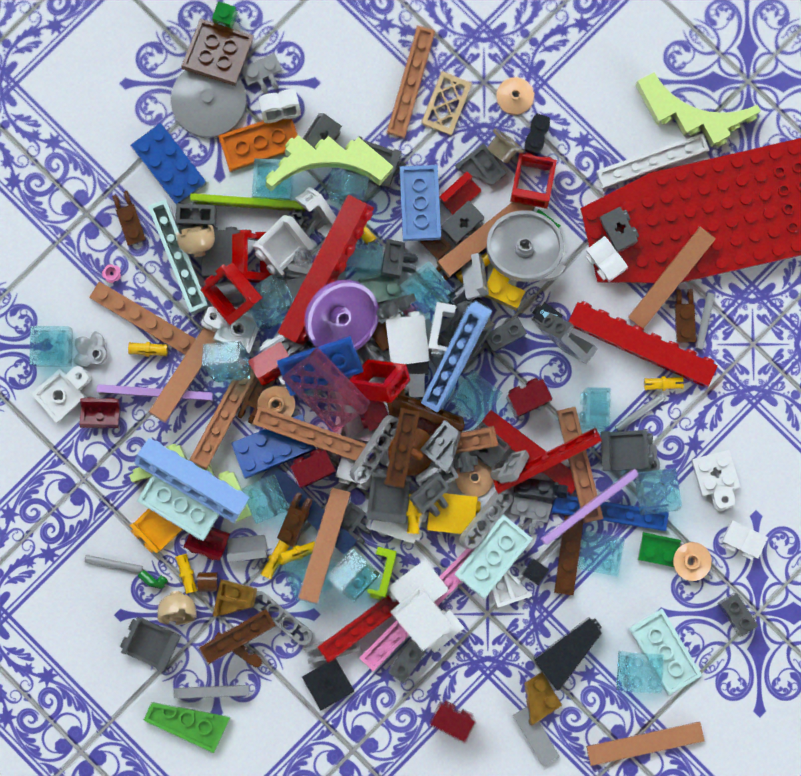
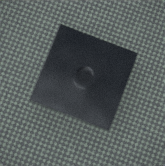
M336 658L302 676L320 711L354 692L352 685Z

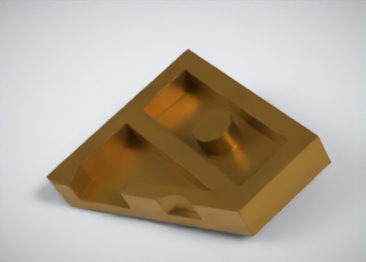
M220 579L213 616H222L253 608L258 588Z
M543 672L538 673L524 683L525 692L527 693V707H529L530 719L528 721L530 726L562 706Z

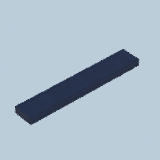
M276 466L267 470L261 478L290 505L297 492L302 494L299 507L302 508L307 498L312 500L307 521L319 531L325 510L279 467ZM341 526L335 547L345 556L358 541Z

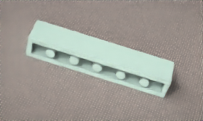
M165 199L148 206L190 313L194 315L208 309V301L206 296L200 291L202 286L190 256L183 252L177 243L175 233H180L175 223L167 200Z

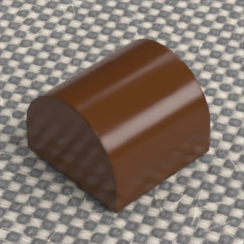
M198 572V592H218V572Z

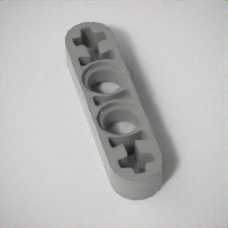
M388 415L382 420L351 468L350 477L357 483H364L369 479L395 437L398 418ZM390 422L394 424L392 428L389 425ZM381 436H384V443L381 446H378V439ZM373 453V460L367 462L368 454Z
M505 490L499 494L496 491L461 534L459 541L463 548L474 549L480 544L511 505L513 494L510 490ZM492 506L495 509L493 517L489 515V509ZM480 521H483L484 528L482 531H479L478 529V523Z
M257 591L256 596L262 595V600L265 603L268 600L271 602L266 607L267 611L272 606H276L279 609V615L275 618L271 617L277 627L300 645H307L311 642L313 634L309 628L266 593ZM254 603L255 609L259 612L263 611L261 608L264 606L261 603L257 605ZM288 618L294 621V627L290 630L285 629L283 625L284 620ZM298 624L301 626L299 631L302 633L308 632V641H300L301 636L297 632L295 636L291 634L296 630Z
M249 685L173 688L175 699L249 695Z

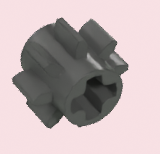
M292 209L291 215L286 214V216L293 218L298 217L301 228L308 227L304 223V221L308 220V216H302L303 210L297 213Z
M472 452L458 453V459H454L455 469L460 468V473L475 471L474 466L478 465L477 456H472Z

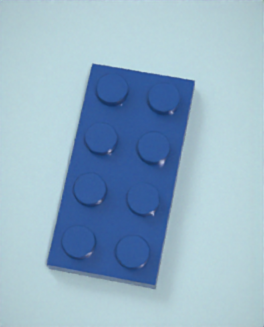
M161 122L131 144V147L175 204H180L191 193L196 192L207 183Z
M351 336L277 360V365L290 396L364 372Z
M302 414L293 417L305 422ZM267 429L231 443L245 479L316 450L315 446Z

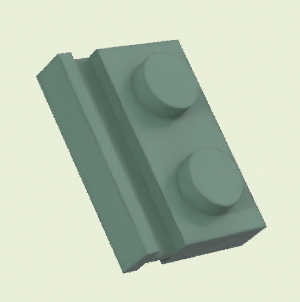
M380 273L358 279L359 283L373 293L377 303L402 297L396 278L381 276Z

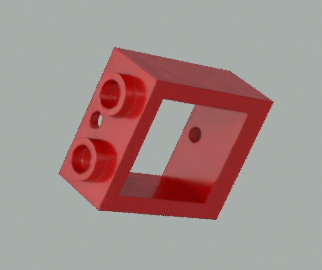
M528 152L519 153L510 202L547 209L557 160L549 156H534ZM522 166L549 171L545 193L518 188Z
M240 230V233L232 234V262L249 282L260 284L274 282V275L267 270V264L264 261L260 260V272L248 271V240L258 241L266 232H255L254 234L252 230Z
M233 262L228 266L224 264L215 271L217 275L215 277L213 275L208 277L204 281L205 286L200 289L229 325L237 321L262 299V296ZM225 275L246 299L237 309L215 285Z
M367 359L362 365L364 372L353 375L348 384L354 398L392 403L411 379L406 364ZM373 377L386 378L382 384L369 382Z

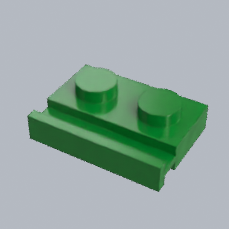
M643 532L637 560L674 567V554L680 547L681 540Z

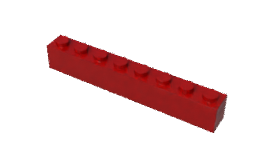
M348 194L277 333L303 346L309 340L305 330L307 307L320 289L337 281L340 274L344 272L346 262L349 256L354 253L355 245L358 239L362 237L366 223L372 218L374 207Z
M587 302L576 303L568 320L574 326V329L702 387H709L718 365L714 364L715 361L705 356L704 358L698 357L695 351L691 349H686L685 351L679 348L680 345L673 341L667 343L661 340L662 337L658 334L651 333L650 335L645 333V329L640 326L634 325L632 327L626 324L627 321L620 317H616V319L610 317V313L607 311L592 309V305Z

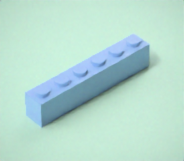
M476 301L467 308L421 401L422 404L435 412H438L446 405L492 310Z
M149 438L137 454L135 465L233 523L236 522L246 507L249 497L244 492L236 490L223 480H219L209 471L199 468L192 461L182 458L177 452L167 449L158 441Z

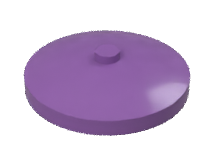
M339 280L326 285L315 294L307 307L305 330L308 338L316 347L351 336L354 346L358 350L371 338L378 324L379 318L376 311L379 307L375 296L364 285L352 280Z

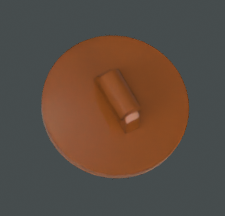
M419 428L416 429L407 475L410 476L423 472L432 462L420 450L429 440L430 435ZM394 438L392 439L390 446L388 448L389 461L392 452Z

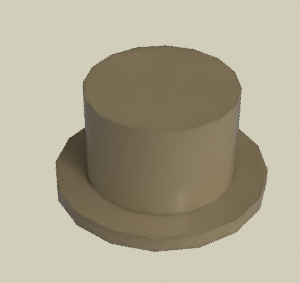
M496 128L493 129L496 136L487 147L493 155L508 164L517 151L524 153L525 150L516 141Z

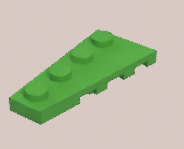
M151 702L143 721L214 753L231 717Z

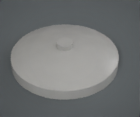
M185 70L177 78L172 88L171 108L176 120L187 132L198 137L215 138L218 135L232 131L240 123L246 110V91L240 78L236 86Z
M515 211L502 216L493 224L488 233L486 249L491 264L502 275L516 281L532 282L543 279L555 271L562 259L564 241L558 227L546 216L533 211Z

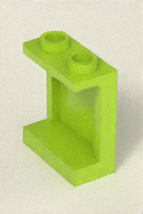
M382 547L377 548L376 554L386 556L387 560L380 589L367 588V593H370L371 598L381 600L382 596L386 597L397 551Z

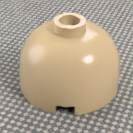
M202 225L181 230L182 234L176 232L175 235L180 249L187 254H194V257L206 255L205 251L211 249L215 240L213 225H207L208 229H203Z
M180 591L170 592V595L165 596L158 605V621L162 624L169 625V621H176V625L193 622L197 617L194 601Z

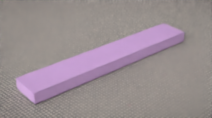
M97 385V392L101 394L158 398L163 390L157 388ZM186 391L181 399L214 402V394L212 392Z
M635 469L629 471L540 539L542 543L548 545L637 478L638 472Z

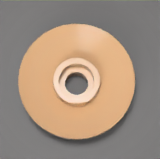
M513 77L506 79L498 87L497 103L508 114L519 115L525 113L530 109L534 101L533 88L522 78ZM516 91L519 93V96L513 97L512 93Z
M271 386L260 394L257 401V409L261 406L291 417L295 410V399L293 395L290 396L288 389L282 386ZM277 400L278 405L273 407L272 402Z
M478 459V465L474 466L475 471L460 473V468L456 471L458 474V479L455 478L456 485L467 496H482L493 485L494 479L491 478L490 474L492 469L490 466L482 463L480 459ZM473 474L478 475L477 481H472L471 476Z
M688 542L681 545L673 558L677 574L689 581H697L704 578L708 574L712 563L711 555L707 548L696 542ZM689 558L693 559L692 565L688 564Z

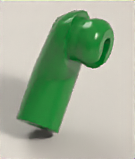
M142 570L138 575L149 587L163 589L165 584L168 583V579L160 575L158 579H155L146 570Z

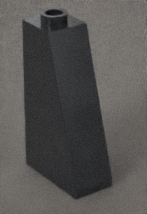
M590 617L586 618L533 658L557 691L563 687L602 634L599 630L602 627L595 618L593 620Z

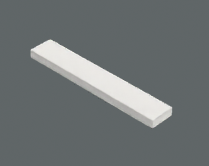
M701 133L597 170L596 174L603 190L704 154L710 150L704 134Z

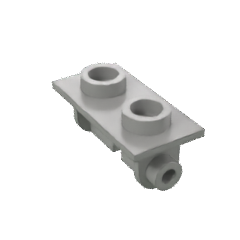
M371 339L357 350L364 362L369 358L371 360L389 362L379 352L376 342Z

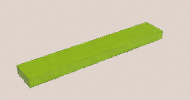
M194 193L190 195L191 202L199 205L292 211L294 209L297 212H300V210L304 212L306 210L297 201Z

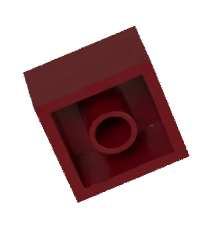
M537 377L528 381L523 388H520V385L512 388L506 397L515 419L553 400L543 378L538 380Z
M320 448L311 452V457L307 459L301 457L293 461L294 465L290 467L301 489L337 473L326 450L322 451Z
M447 700L444 703L440 701L430 720V725L466 743L476 723L473 718L474 715L465 709H462V711L455 709V704Z

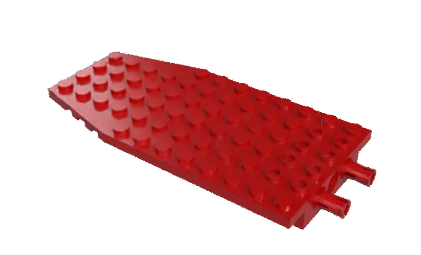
M801 138L651 172L580 208L589 247L604 236L610 242L599 218L618 207H621L622 211H627L631 219L628 221L631 228L635 227L639 234L637 244L618 253L628 266V269L610 282L607 279L602 280L597 273L599 268L593 264L597 283L654 284L699 227H702L715 237V240L681 283L801 256ZM618 225L616 232L620 231L622 234L625 227Z

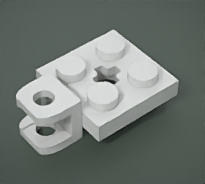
M208 307L200 323L204 328L216 332L213 338L214 341L248 355L263 319L246 312L237 321L229 325L215 307ZM240 325V329L243 330L242 333L236 334L233 327Z
M81 366L74 367L67 374L62 369H59L32 393V396L53 420L58 423L80 404L81 398H86L80 390H83L91 382L92 376ZM82 374V378L79 380L78 376ZM56 391L63 392L62 400H55Z
M730 450L692 459V465L702 497L711 495L714 508L717 511L731 509L735 503L732 489L739 488L740 484ZM713 469L721 472L719 478L711 476ZM721 499H725L727 503H723Z

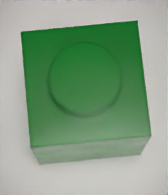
M218 1L212 21L233 29L238 14L236 7Z

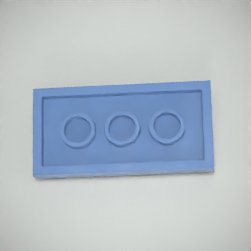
M438 165L400 166L403 241L441 240Z

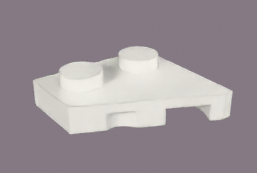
M510 570L505 573L491 591L496 608L532 596V593L511 574Z

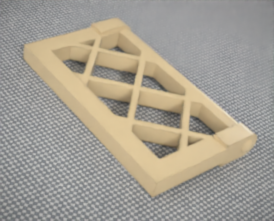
M441 71L421 124L452 136L472 83ZM444 79L450 81L451 86L441 89ZM461 85L465 87L461 96L458 95L455 86ZM453 88L457 98L446 101L443 92ZM441 93L445 103L435 107L436 97ZM458 100L457 109L452 114L448 104ZM446 105L450 115L440 119L436 109ZM433 110L438 119L434 122L428 120L429 115ZM451 117L450 127L443 126L441 121Z

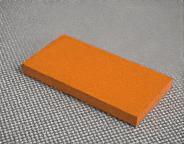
M281 119L274 123H264V121L218 135L230 172L284 155L286 143L291 138L295 139L298 136L293 119Z

